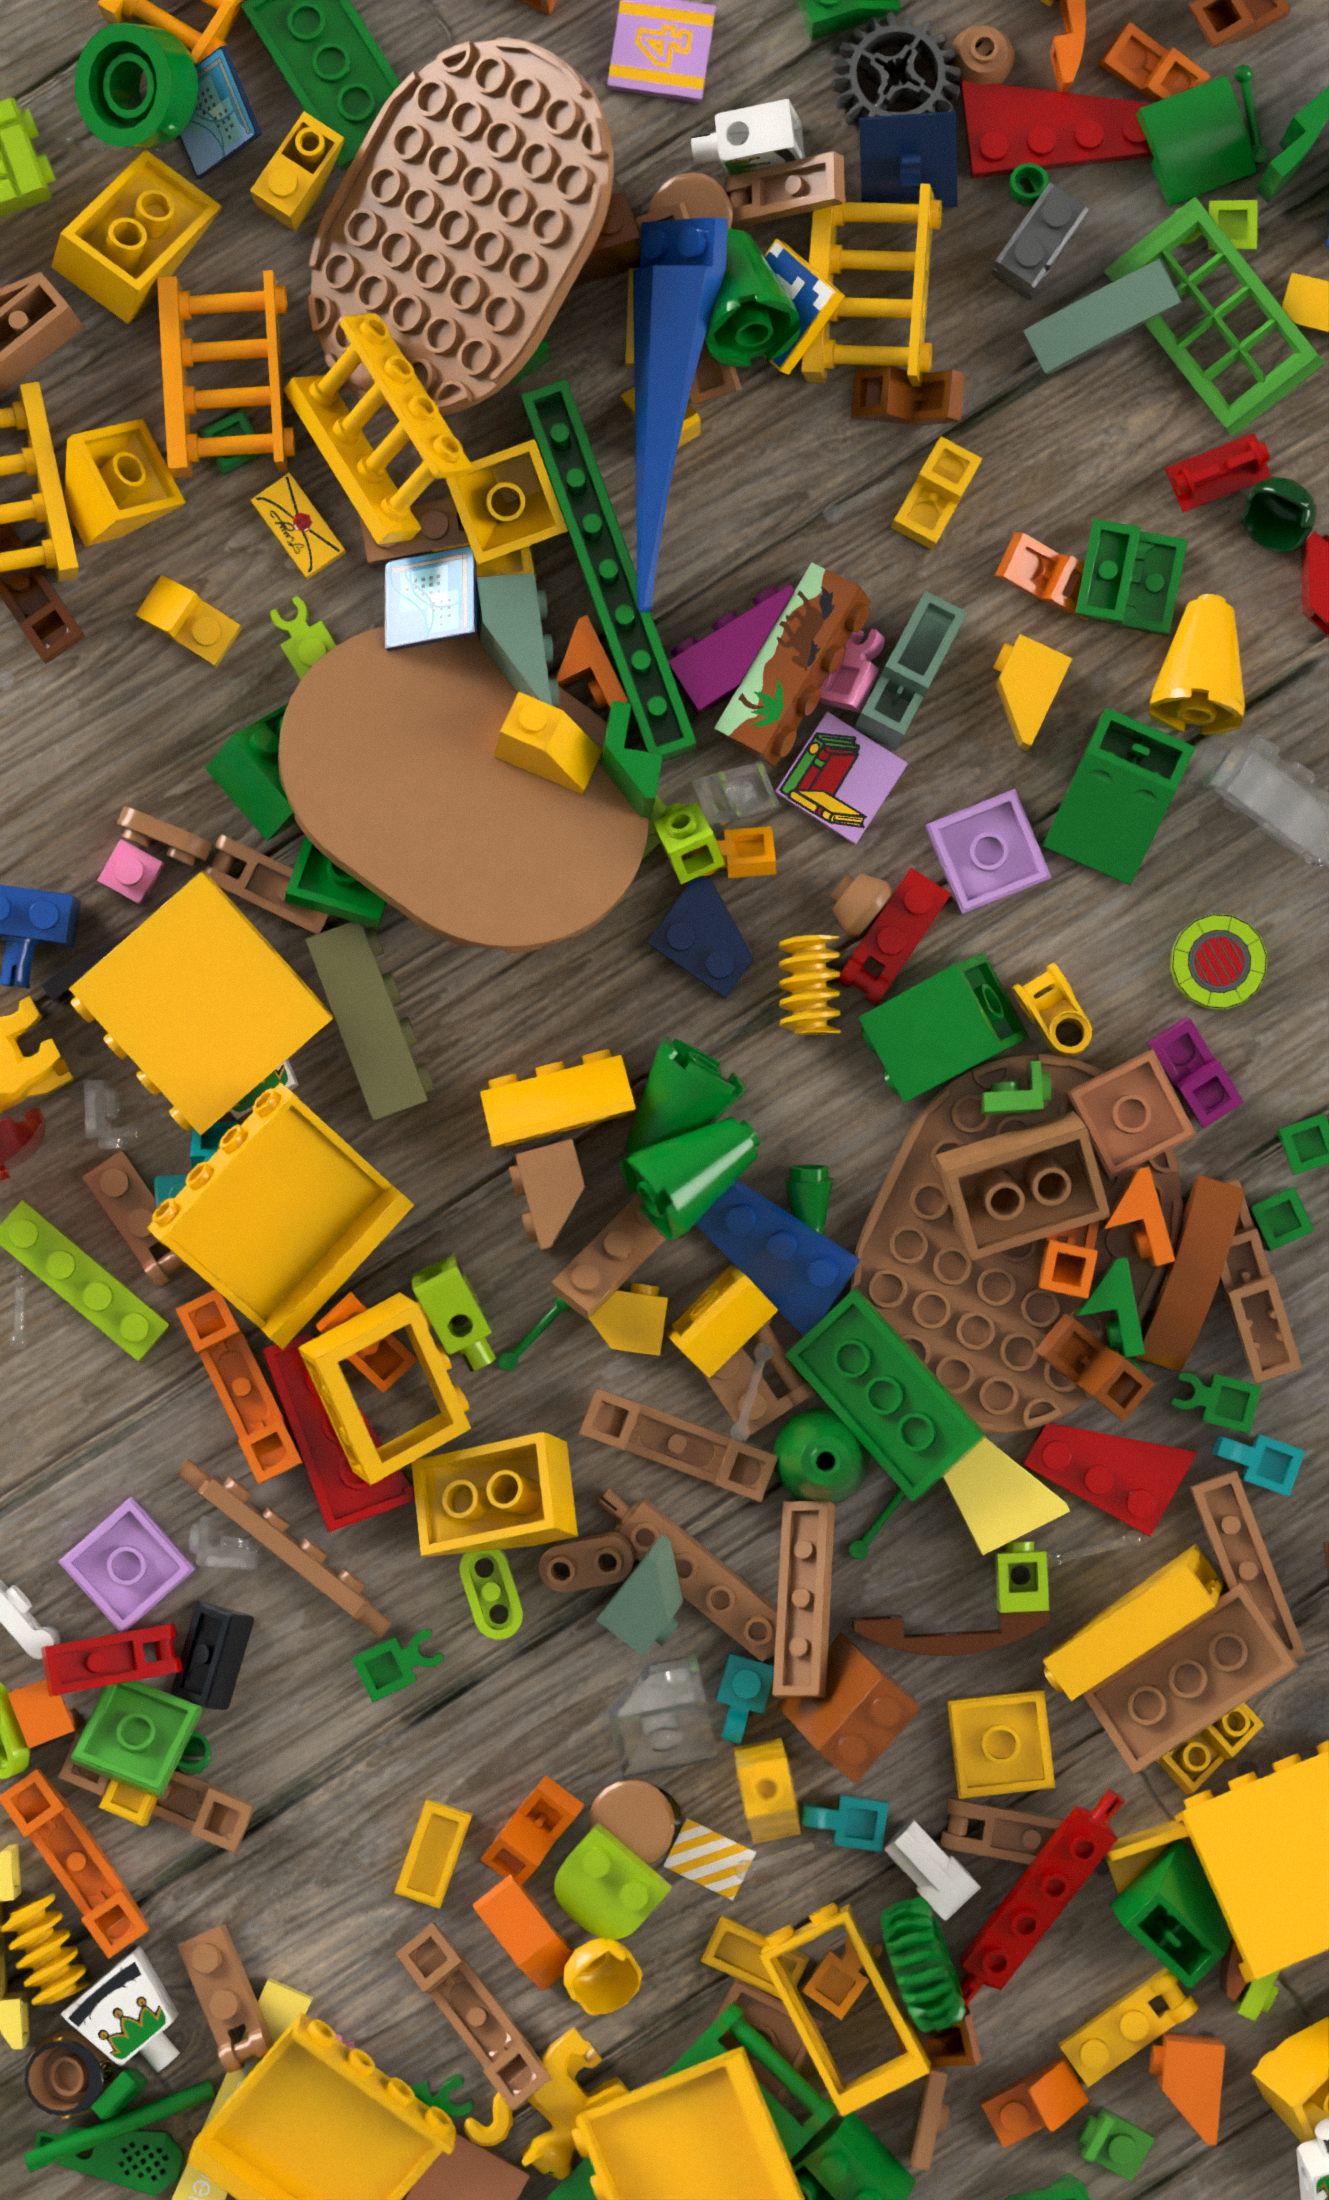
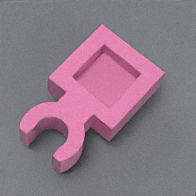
M871 629L867 640L862 644L860 643L865 633L862 630L858 632L853 631L845 645V657L841 666L835 673H829L820 687L821 697L819 702L841 709L862 712L879 672V669L870 661L881 653L885 644V637L876 629Z

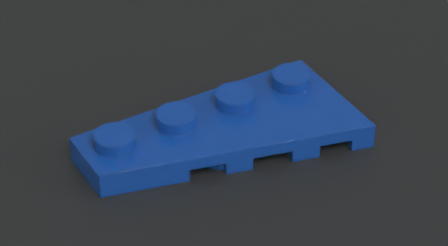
M736 1180L695 1223L803 1336L829 1313L861 1261L739 1180Z

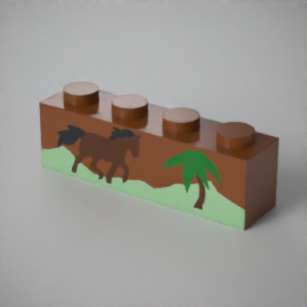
M811 562L714 728L727 743L772 767L776 766L780 757H785L791 751L796 741L798 726L804 716L810 715L819 703L821 697L820 687L827 675L835 673L841 666L845 657V645L853 631H860L868 619L871 601L860 586Z

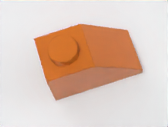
M1165 2032L1160 2036L1159 2045L1151 2046L1149 2060L1150 2075H1157L1156 2081L1162 2091L1205 2143L1217 2145L1225 2045L1219 2037Z

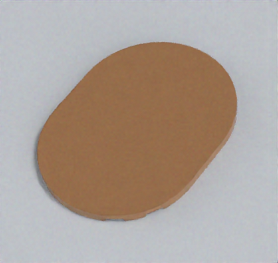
M497 37L495 40L476 43L468 41L439 53L435 61L424 67L419 73L413 71L391 94L375 118L332 198L318 228L310 256L309 267L313 271L311 295L307 298L312 331L317 333L325 354L324 360L330 369L351 345V342L340 326L342 319L347 315L375 313L388 326L391 336L404 357L411 363L414 373L429 397L436 403L441 416H446L477 405L495 394L532 357L594 247L607 215L612 192L614 156L608 122L594 91L582 75L570 64L552 52L520 39ZM361 362L343 385L362 399L374 385L375 381L364 363ZM386 400L380 409L394 413Z
M385 626L353 636L335 646L308 670L292 694L283 717L278 752L279 775L282 789L285 791L289 805L295 814V820L307 838L335 865L429 932L464 947L474 949V946L487 949L504 950L506 953L541 950L543 946L568 938L578 937L604 919L622 900L638 872L646 848L649 818L639 816L600 765L601 757L583 795L494 757L500 730L518 693L480 643L479 634L393 651L385 649ZM558 686V709L563 710L602 750L607 723L590 708Z
M1041 1054L999 1059L970 1070L942 1089L924 1107L907 1133L863 1225L854 1251V1256L861 1261L850 1277V1292L853 1289H859L982 1430L988 1433L1013 1432L1046 1425L1062 1418L1092 1398L1064 1377L1035 1350L1064 1313L1076 1319L1098 1340L1110 1348L1105 1322L1112 1320L1111 1310L1073 1316L1084 1298L1039 1288L1044 1238L971 1261L950 1207L935 1155L1073 1112L1065 1093L1105 1073V1071L1085 1062L1067 1057ZM1030 1061H1041V1072H1049L1051 1080V1100L1043 1101L1044 1109L1042 1111L1029 1114L980 1116L979 1096L984 1092H991V1084L1020 1082V1091L1027 1090L1026 1065ZM1171 1148L1109 1180L1093 1150L1109 1211L1133 1171L1150 1167L1171 1247L1174 1251L1181 1227L1183 1210L1179 1166L1174 1149ZM1102 1219L1100 1220L1094 1247L1098 1254L1090 1289L1111 1260L1127 1257L1139 1323H1141L1169 1263L1150 1267L1148 1258L1140 1259L1133 1237V1231L1140 1230L1137 1221L1100 1230L1105 1220ZM1112 1349L1119 1354L1118 1349Z

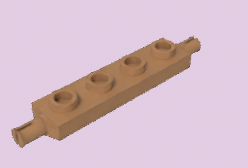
M189 1458L176 1471L175 1475H178L198 1491L197 1495L205 1497L352 1615L354 1621H360L375 1633L378 1638H381L393 1623L370 1605L369 1597L362 1592L366 1585L356 1575L346 1568H342L339 1573L324 1562L328 1554L307 1537L301 1543L286 1531L290 1526L288 1521L270 1507H267L262 1512L249 1502L248 1499L252 1493L240 1482L230 1476L225 1482L219 1477L209 1476L192 1463Z
M610 1488L597 1502V1505H600L619 1521L615 1532L621 1533L631 1540L636 1550V1558L639 1561L643 1559L662 1534L667 1536L671 1540L682 1596L762 1663L775 1656L777 1607L646 1498L638 1501L631 1507Z

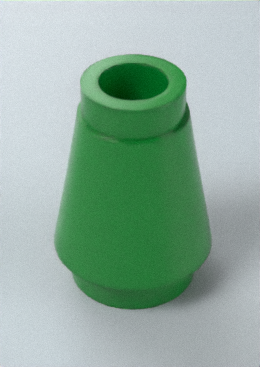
M816 1164L790 1166V1177L785 1178L791 1213L794 1217L824 1235V1225L833 1184V1178L829 1177V1167Z

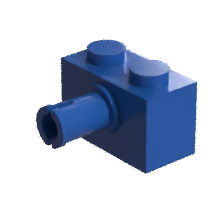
M0 885L1 941L6 942L0 985L30 988L29 980L34 947L40 946V943L74 948L81 904L80 899L70 894Z

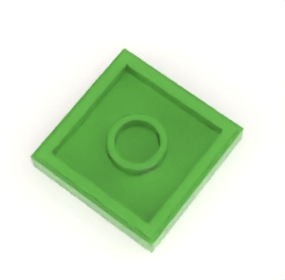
M137 1681L105 1686L70 1757L71 1762L74 1765L162 1799L199 1721L202 1708L199 1705Z

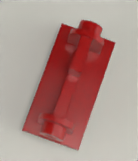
M1255 433L1165 468L1182 513L1272 477L1266 463L1270 460L1269 451L1264 442L1258 443Z

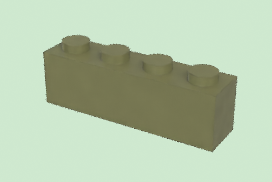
M352 921L306 938L307 946L373 1121L378 1123L431 1103L427 1092L434 1090L435 1086L426 1063L423 1062L417 1065L410 1047L418 1044L409 1018L399 1019L393 1001L401 999L392 972L382 974L376 956L384 954V950L375 927L366 929L364 924Z

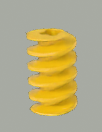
M794 936L778 944L779 950L792 954V957L779 961V969L792 974L791 977L779 981V988L793 993L792 996L780 1000L779 1007L793 1012V1015L781 1019L779 1024L780 1027L792 1031L793 1035L841 1034L840 1029L827 1025V1020L840 1016V1010L827 1006V1001L839 997L840 991L826 986L827 981L840 977L839 971L826 967V962L840 957V952L826 948V943L838 939L839 936Z
M54 1893L34 1899L8 1912L7 1914H9L10 1919L0 1928L1 1933L17 1932L18 1937L8 1946L9 1951L24 1950L26 1953L15 1965L16 1968H32L34 1971L23 1982L25 1988L40 1986L42 1990L31 2000L33 2006L57 2002L92 1984L91 1982L77 1983L86 1972L85 1965H69L78 1955L77 1947H61L70 1937V1930L67 1928L53 1929L62 1919V1912L60 1910L45 1911L54 1901Z

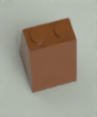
M841 1632L828 1646L826 1699H782L777 1705L814 1748L854 1784L859 1781L921 1709L911 1693Z

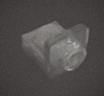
M104 1079L84 1080L86 1139L98 1140L99 1149L128 1148V1139L139 1138V1128L110 1127V1119H118L117 1090H109V1082Z
M202 1515L200 1524H192L189 1553L197 1554L196 1565L256 1570L259 1568L261 1549L249 1548L250 1539L221 1536L220 1545L213 1544L216 1515Z

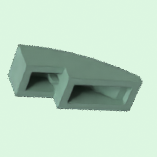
M1158 259L1077 300L1028 327L1023 332L1044 373H1054L1093 350L1101 349L1182 303V300L1161 259Z
M927 591L923 593L869 696L854 729L897 750L968 612Z

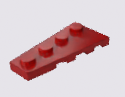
M961 80L960 91L971 179L1012 174L1017 166L1025 163L1037 164L1044 170L1153 157L1136 117V113L1140 108L1152 103L992 83L979 85L967 80Z
M307 1332L294 1337L283 1350L277 1344L263 1348L262 1352L293 1438L304 1462L303 1465L328 1532H332L415 1501L413 1486L408 1482L400 1469L372 1485L353 1472L298 1347L313 1340L310 1333ZM357 1406L375 1448L383 1446L384 1444L369 1424L370 1422Z

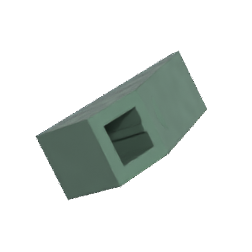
M535 573L478 577L477 622L480 643L517 693L521 692L559 708L558 682L556 678L549 679L547 664L553 663L551 634L543 635L541 620L547 619L548 615L545 590L537 591Z

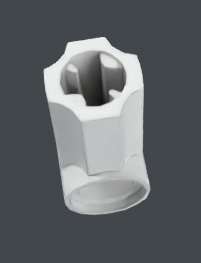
M914 1819L900 1828L883 1847L904 1873L906 1872L918 1885L916 1889L920 1895L928 1901L929 1905L945 1921L982 1888L953 1855L949 1857Z

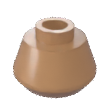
M989 25L969 27L963 30L952 43L951 49H955L957 56L950 65L961 69L960 82L961 80H967L979 85L1002 84L1013 69L1015 54L1012 43L1002 31Z
M860 873L856 879L852 878L849 874L845 876L830 897L837 902L832 908V912L847 935L859 936L869 926L889 901L888 899L892 895L890 884L887 881Z

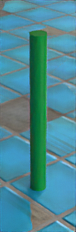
M207 2079L27 2152L23 2155L30 2173L216 2098L211 2082Z

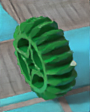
M922 1896L912 1899L905 1898L894 1902L892 1906L882 1910L880 1926L883 1931L882 1936L886 1944L891 1968L894 1971L903 2001H905L914 2023L924 2033L932 2030L940 2031L951 2027L953 2023L962 2020L965 2014V2002L958 1980L959 1977L937 1917L933 1913L928 1901Z

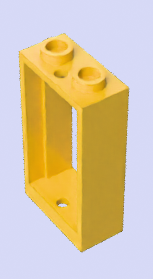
M834 1902L810 1914L809 1918L812 1923L794 1931L792 1925H788L768 1935L765 1938L768 1945L762 1948L760 1958L841 2117L930 2073L931 2062L850 1904H847L838 1909ZM842 1925L908 2051L848 2083H845L781 1958L786 1953Z

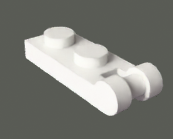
M0 1579V1622L32 1658L43 1659L41 1648L61 1644L59 1631L52 1626H41L29 1613L28 1610L32 1607V1604L25 1594L15 1585L8 1588Z

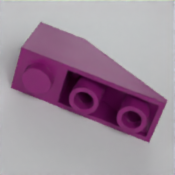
M776 585L764 590L752 600L755 607L740 616L736 611L726 614L711 625L714 630L712 634L699 642L695 636L690 637L670 651L673 658L668 663L674 680L698 717L735 694L793 595L794 589L791 585L782 590H779Z

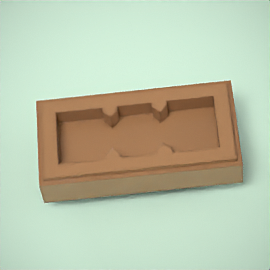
M945 2066L930 2067V2073L922 2077L908 2151L909 2162L914 2169L930 2171L936 2134H945L950 2105L942 2103L948 2076Z

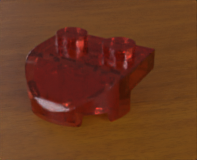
M33 1108L24 1113L27 1122L20 1121L15 1123L11 1117L0 1120V1183L11 1178L8 1170L27 1161L40 1147L46 1130V1121L40 1108Z

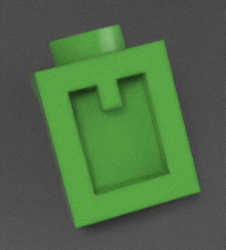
M1030 1061L1026 1065L1027 1090L1020 1091V1082L991 1084V1092H984L979 1096L980 1116L1029 1114L1042 1111L1044 1109L1043 1101L1051 1100V1080L1049 1072H1041V1061Z
M1102 2106L1096 2117L1089 2115L1086 2118L1077 2136V2142L1081 2143L1078 2150L1084 2160L1091 2164L1095 2161L1130 2182L1133 2181L1155 2140L1151 2133Z

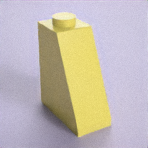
M984 1438L942 1477L978 1551L982 1555L1070 1512L1065 1501L987 1438Z

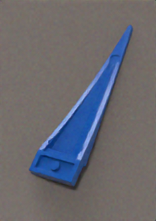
M706 217L642 222L640 269L633 270L637 607L639 612H648L651 608L662 528L678 443L710 315L726 270L728 219Z

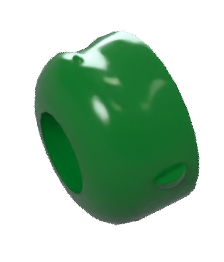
M124 22L102 28L89 39L81 52L76 66L74 81L75 98L80 115L89 130L97 138L109 145L124 148H156L175 140L184 132L192 120L199 93L198 73L194 60L187 47L178 37L160 27ZM144 72L147 77L148 88L146 97L142 102L139 86Z

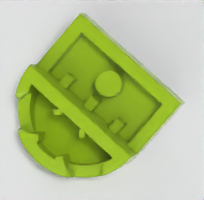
M599 1822L567 1856L557 1872L554 1883L556 1898L562 1909L572 1920L597 1937L611 1938L613 1940L625 1938L637 1930L672 1888L665 1879Z

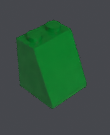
M985 953L952 965L858 1017L863 1026L861 1034L864 1042L872 1052H877L885 1067L884 1078L888 1087L895 1095H900L903 1103L1029 1038Z

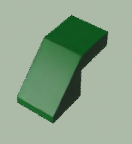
M612 701L600 765L639 816L650 819L656 800L663 755L624 748L631 704Z

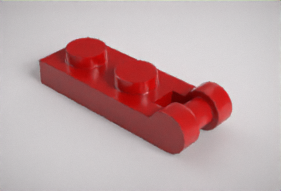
M911 867L840 973V977L836 980L846 987L852 984L867 994L864 999L877 1006L951 893ZM868 957L885 967L878 978L862 968Z
M175 1623L41 1648L49 1697L183 1672L181 1657L176 1658L173 1639L177 1638ZM153 1643L157 1661L146 1663L143 1644Z

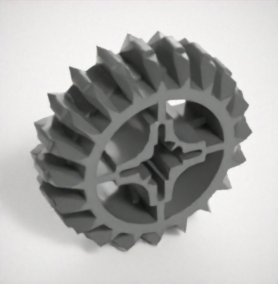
M892 12L887 14L885 27H881L878 20L874 17L869 19L867 25L869 34L858 27L854 28L851 34L854 44L850 42L841 43L839 53L843 58L834 60L832 68L835 73L840 75L832 79V90L842 93L836 99V107L843 110L852 108L846 115V123L848 125L856 124L859 118L952 112L953 105L948 100L958 99L960 88L953 82L960 79L961 69L950 65L957 56L955 49L941 50L946 44L947 36L941 33L931 39L929 37L932 29L930 21L923 23L920 30L913 28L914 16L912 14L906 16L904 25H896V16ZM885 47H904L895 56H885L878 52L872 55L873 52ZM919 55L926 60L933 72L935 79L934 91L924 85L925 80L916 74L914 70ZM906 65L903 85L899 81V86L892 85L887 93L889 74L893 78L894 73H900ZM859 68L868 73V79L875 83L878 88L873 104L868 101L859 87L857 80ZM898 102H907L913 106H916L918 103L921 104V106L907 112H889V109Z

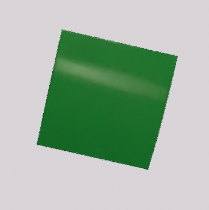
M1227 75L1144 106L1136 113L1138 122L1154 157L1150 166L1168 208L1246 179L1257 173L1247 130Z
M1329 86L1293 117L1279 143L1284 151L1270 162L1256 188L1257 192L1267 203L1272 201L1294 177L1329 116Z
M1093 519L1075 614L1124 628L1169 637L1188 539L1144 532L1138 526Z

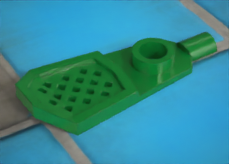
M68 2126L60 2135L38 2131L34 2150L89 2127ZM137 2129L93 2147V2154L91 2156L84 2157L78 2153L59 2161L61 2166L155 2196L179 2179L185 2152L168 2131Z

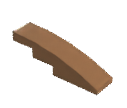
M1236 1177L1222 1181L1242 1188L1239 1179ZM1243 1195L1237 1225L1219 1285L1255 1383H1260L1302 1369L1275 1277L1270 1273L1258 1230L1253 1226Z

